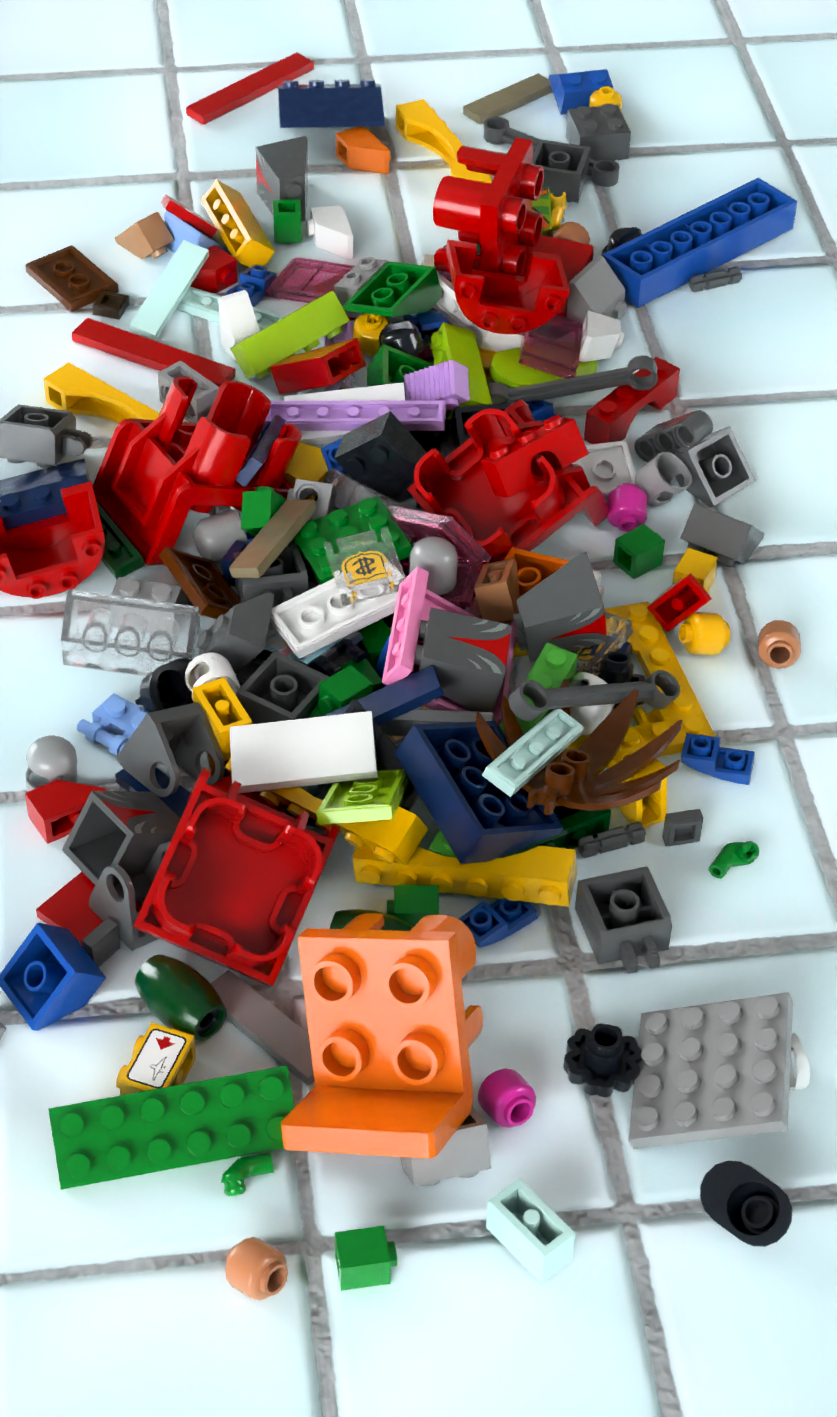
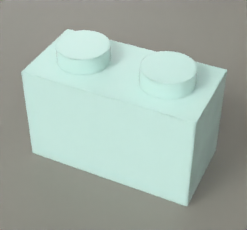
M520 1178L488 1200L486 1228L541 1283L572 1260L576 1233Z

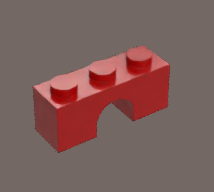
M561 415L550 417L543 422V427L535 431L527 430L516 436L517 441L510 445L502 444L489 451L490 455L480 461L494 495L510 498L535 484L531 473V462L540 452L552 467L561 469L588 455L575 419L563 418Z

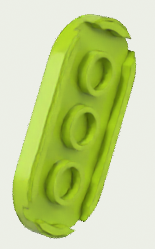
M551 343L508 349L496 353L492 358L490 375L496 383L517 388L593 374L597 371L596 360L588 362L577 361L578 346Z

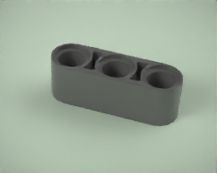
M701 410L690 412L657 424L635 441L634 449L639 458L646 462H649L661 452L676 454L688 450L712 433L713 422L709 415Z

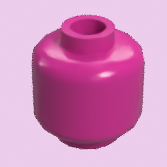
M624 483L618 485L609 493L607 506L610 511L607 517L614 527H618L621 531L629 532L645 523L648 517L647 495L637 485Z
M504 1068L494 1071L485 1078L478 1090V1102L493 1122L500 1127L511 1128L522 1125L529 1120L536 1105V1095L534 1089L519 1073L513 1069Z

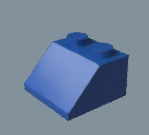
M607 69L549 75L548 78L561 115L567 114L568 109H575L580 106L589 107L591 94L601 87L608 86L614 88Z
M37 922L0 973V987L30 1028L39 1031L84 1007L106 976L68 928Z

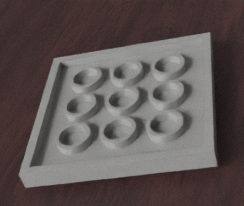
M789 992L641 1013L638 1046L642 1050V1059L638 1063L640 1074L634 1080L628 1139L632 1147L637 1149L787 1131L793 1000Z

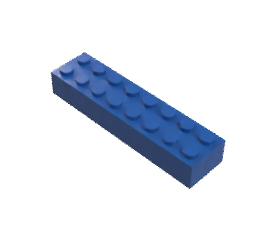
M758 177L602 254V256L625 288V300L639 308L688 283L692 276L704 275V273L793 229L797 201Z

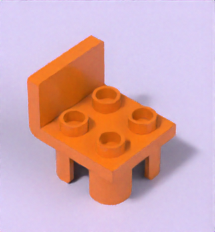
M365 913L352 919L343 929L307 928L297 937L315 1087L281 1121L284 1149L411 1158H434L440 1153L470 1114L473 1103L469 1048L479 1037L483 1027V1014L480 1005H469L464 1010L462 978L476 963V945L473 934L462 921L449 915H428L423 917L410 931L380 930L384 926L383 914Z

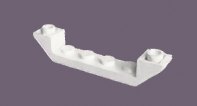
M425 254L421 265L435 267L434 257L430 254ZM437 270L443 297L433 308L442 312L451 324L474 331L477 345L480 348L500 352L531 346L533 338L525 332L520 334H498L486 331L473 324L459 308L453 284L443 277V271Z

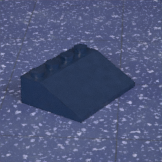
M373 79L360 80V84H350V80H335L334 84H324L323 80H310L309 85H299L298 81L288 80L283 81V85H278L280 128L385 126L381 85L375 84Z
M85 459L0 480V513L6 530L66 514L67 510L60 489L90 481Z
M486 721L508 749L506 737L496 721ZM475 722L414 724L394 753L460 864L489 862L559 834L564 829L554 812L550 815L543 814L545 806L534 805L531 809L526 807L529 792L520 788L513 796L509 797L482 776L485 768L493 760L480 738Z

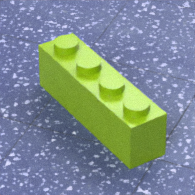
M332 290L234 345L230 350L247 379L255 375L258 379H261L272 373L270 366L296 355L295 352L302 348L305 352L312 350L320 345L318 339L325 335L330 339L343 332L341 326L350 320L335 292Z
M443 322L438 332L433 333L430 348L434 357V365L454 360L466 366L469 370L467 373L469 375L468 385L470 388L468 390L470 392V400L460 403L459 407L492 404L474 331ZM446 410L448 419L451 420L454 410Z

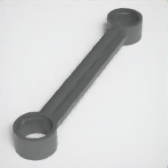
M490 117L484 121L483 138L488 143L502 144L507 142L513 144L516 137L533 140L534 153L538 138L510 128L509 121L502 117ZM590 159L588 174L592 176V181L596 185L611 187L618 183L620 166L616 161L610 159H600L597 161Z
M642 355L631 359L625 368L509 389L502 383H491L488 385L491 397H503L506 400L503 403H514L518 400L530 403L627 384L636 390L643 391L652 388L657 383V364L651 357ZM639 369H647L652 372L646 377H637L632 374Z
M664 670L655 671L645 681L545 689L536 681L526 680L510 694L509 706L518 718L524 721H533L545 710L618 704L636 689L638 690L637 702L645 701L651 707L661 710L679 696L680 686L675 677ZM657 686L662 689L664 694L658 690ZM524 695L533 701L535 707L527 702Z

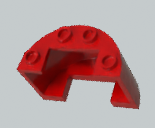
M447 240V262L457 303L467 319L476 326L498 334H520L545 324L565 304L570 289L559 255L532 251L525 276L472 269L477 252L476 243Z
M92 481L60 489L67 510L66 514L6 530L0 513V591L15 596L39 599L74 589L92 574L100 563L105 548V536Z

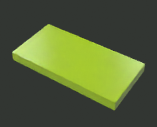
M404 769L377 771L378 778L333 783L316 812L318 825L393 819L409 784V777Z

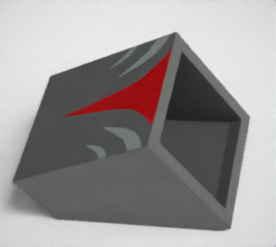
M302 136L257 146V194L272 215L273 200L300 199L301 222L306 221L308 193L307 137Z
M587 552L580 553L516 600L518 613L513 614L517 630L516 637L520 651L527 650L530 662L538 659L547 642L570 652L608 642L604 604Z
M431 608L428 620H421L418 640L423 641V643L416 646L414 665L418 666V671L431 665L434 666L445 694L443 696L469 711L493 713L505 676L512 625Z
M91 791L62 851L94 885H96L103 870L113 864L121 866L129 877L133 878L145 872L159 845L171 841L180 818L153 792ZM113 875V885L121 883L119 879L115 875Z

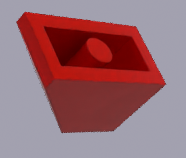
M216 245L207 248L209 250V257L190 287L209 293H218L237 283V259Z
M689 573L666 589L646 608L665 631L669 632L712 598L695 577Z
M57 779L25 793L28 817L45 842L49 844L70 834L91 791H107L106 788Z

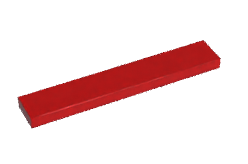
M296 52L186 106V115L204 125L278 88V85H283V81L294 80L314 69V61Z
M86 318L72 332V341L158 371H162L181 360L219 388L224 381H232L236 377L235 368L90 318Z

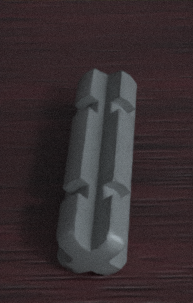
M739 267L728 268V271L722 269L704 273V276L702 274L694 275L689 280V286L692 292L703 291V288L708 290L726 286L727 283L731 285L740 282L742 273Z
M640 822L626 825V829L620 826L595 833L596 837L592 835L580 837L577 842V848L581 857L588 858L597 855L596 851L602 854L627 847L629 842L630 845L642 843L645 841L646 832Z

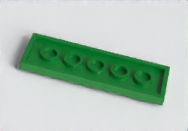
M288 1066L48 1108L61 1190L284 1148L281 1121L295 1108Z

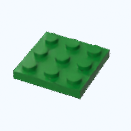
M378 495L363 499L349 507L334 510L330 514L315 520L307 521L292 539L295 545L298 546L299 552L319 585L342 575L343 564L359 554L377 553L383 555L392 564L410 557L412 550L410 542Z

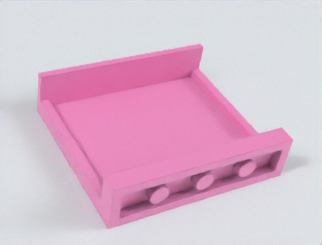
M419 566L399 584L382 683L387 686L418 672V666L414 665L417 644L422 645L423 641L418 640L421 620H428L431 608L476 617L426 589L429 572ZM514 620L508 624L512 626L505 676L493 711L498 726L502 721L501 705L503 696L508 698L511 691L509 680L510 673L514 667V662L512 661L513 649L517 643ZM445 696L424 705L432 710L469 711Z

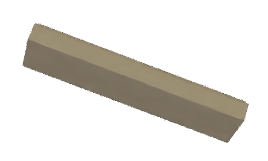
M537 73L463 106V114L480 125L490 117L501 116L553 91L549 79Z
M286 500L231 564L229 570L232 578H261L316 512L315 501Z

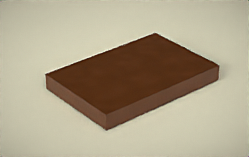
M73 245L25 264L26 273L71 312L94 303L102 291L119 292L118 284Z
M164 547L159 554L200 615L217 619L220 615H225L233 606L240 604L238 595L213 561L170 547Z

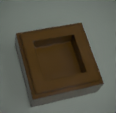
M102 291L92 306L93 315L120 320L129 305V296Z

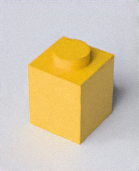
M687 548L674 570L672 585L684 575L691 573L705 591L708 592L715 580L718 557Z

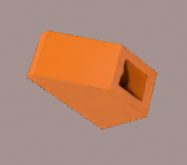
M354 127L336 133V157L349 169L381 174L389 173L390 150L367 128Z

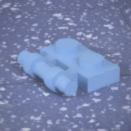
M113 693L92 712L93 722L90 723L85 719L80 720L77 724V731L84 734L86 740L94 744H103L109 748L110 753L117 756L146 714L150 712Z

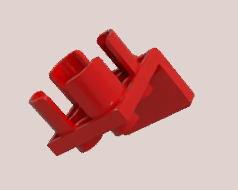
M516 137L508 153L464 145L457 151L458 163L465 164L466 169L469 171L494 175L495 177L491 184L453 176L443 177L438 185L433 204V222L435 225L459 230L458 239L460 241L480 245V256H475L472 269L525 276L532 251L555 254L560 256L569 286V282L593 260V246L541 235L543 214L532 211V200L537 201L541 194L544 168L543 166L533 164V140ZM439 248L434 254V266L438 271L450 273L446 249ZM568 298L560 311L544 325L553 327L563 326L567 316Z
M178 376L172 381L157 419L129 418L121 421L115 428L93 484L96 501L141 554L146 565H165L159 554L164 547L174 548L189 510L199 513H211L214 506H232L242 512L243 492L255 491V488L260 486L273 488L276 493L285 498V501L287 500L288 491L293 486L284 477L302 438V433L294 424H284L267 459L246 487L236 481V477L257 441L271 408L269 398L260 390L242 382L224 381L220 385L207 418L201 417L198 423L183 422L196 391L197 383L191 377Z
M524 400L514 402L504 411L490 408L474 414L464 424L470 438L446 458H443L436 448L427 452L415 466V483L407 488L411 496L447 540L455 546L457 552L478 577L483 564L504 560L512 547L532 551L580 511L583 512L595 527L608 518L607 515L610 511L602 492L597 486H590L584 470L580 466L574 467L570 464L563 469L552 467L541 452L531 462V473L535 484L510 498L494 495L480 460L489 456V451L494 447L502 444L510 445L517 441L516 436L527 430L535 431L544 426L541 420L535 421Z
M203 768L187 800V806L134 922L133 928L272 987L340 828L331 825L322 834H318L306 828L309 813L302 811L296 818L238 793L241 783L236 781L233 782L227 793L206 784L211 770Z

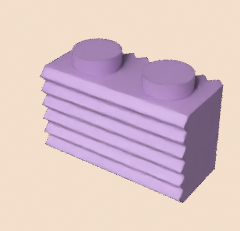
M448 360V362L444 361L438 365L405 374V399L446 400V410H454V407H459L460 403L470 400V392L468 390L470 388L468 385L469 375L467 373L469 370L466 366L454 360Z

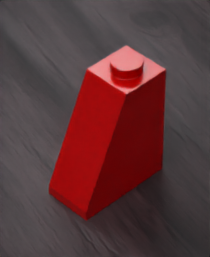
M353 338L287 357L270 366L278 393L285 394L333 385L366 366L358 339Z

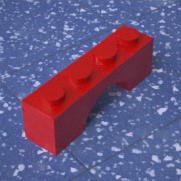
M655 357L658 375L657 383L652 388L643 391L636 390L629 384L618 386L586 412L584 440L590 444L624 440L634 417L642 407L649 404L661 410L677 397L680 368L666 360ZM640 369L634 375L646 377L652 372L647 369Z

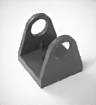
M198 702L147 713L116 757L124 770L159 797L173 795L178 790L180 784L178 766L197 780L202 771L200 758L204 751L208 752L215 762L214 775L208 778L206 784L213 785L222 780L225 773V761L206 712ZM159 762L167 767L170 774V783L166 789L158 784L155 777V768Z
M170 841L159 845L145 872L133 878H130L127 872L117 864L106 867L90 895V909L102 921L109 918L118 924L119 939L131 951L159 939L133 928V925L139 913L136 911V903L141 902L142 907ZM113 875H115L121 883L113 885Z

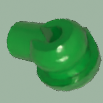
M752 841L726 844L709 866V872L715 878L721 879L731 867L753 863L760 853L758 845Z
M271 1153L237 1159L221 1176V1183H224L225 1186L224 1193L227 1196L244 1194L246 1191L244 1179L274 1173Z

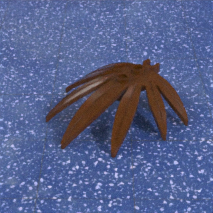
M564 679L560 688L570 687L569 681ZM633 690L599 724L578 749L567 750L566 748L522 787L523 790L529 792L526 807L531 809L534 805L545 806L543 813L545 815L552 814L555 806H564L578 810H605L624 806L653 794L660 789L663 779L678 770L680 760L643 777L627 782L623 781L648 766L668 747L679 733L682 720L677 721L651 742L602 772L618 752L628 732L638 698V690ZM503 696L501 705L502 723L505 737L510 747L524 733L509 706L507 697ZM560 708L570 716V708ZM477 712L475 723L478 733L488 754L494 761L507 748L481 714Z

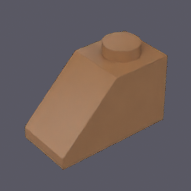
M158 211L137 221L114 238L117 244L141 260L150 255L155 259L168 252L166 246L174 241Z
M515 558L483 564L474 587L483 619L508 624L514 620L513 614L518 613L516 600L520 598Z

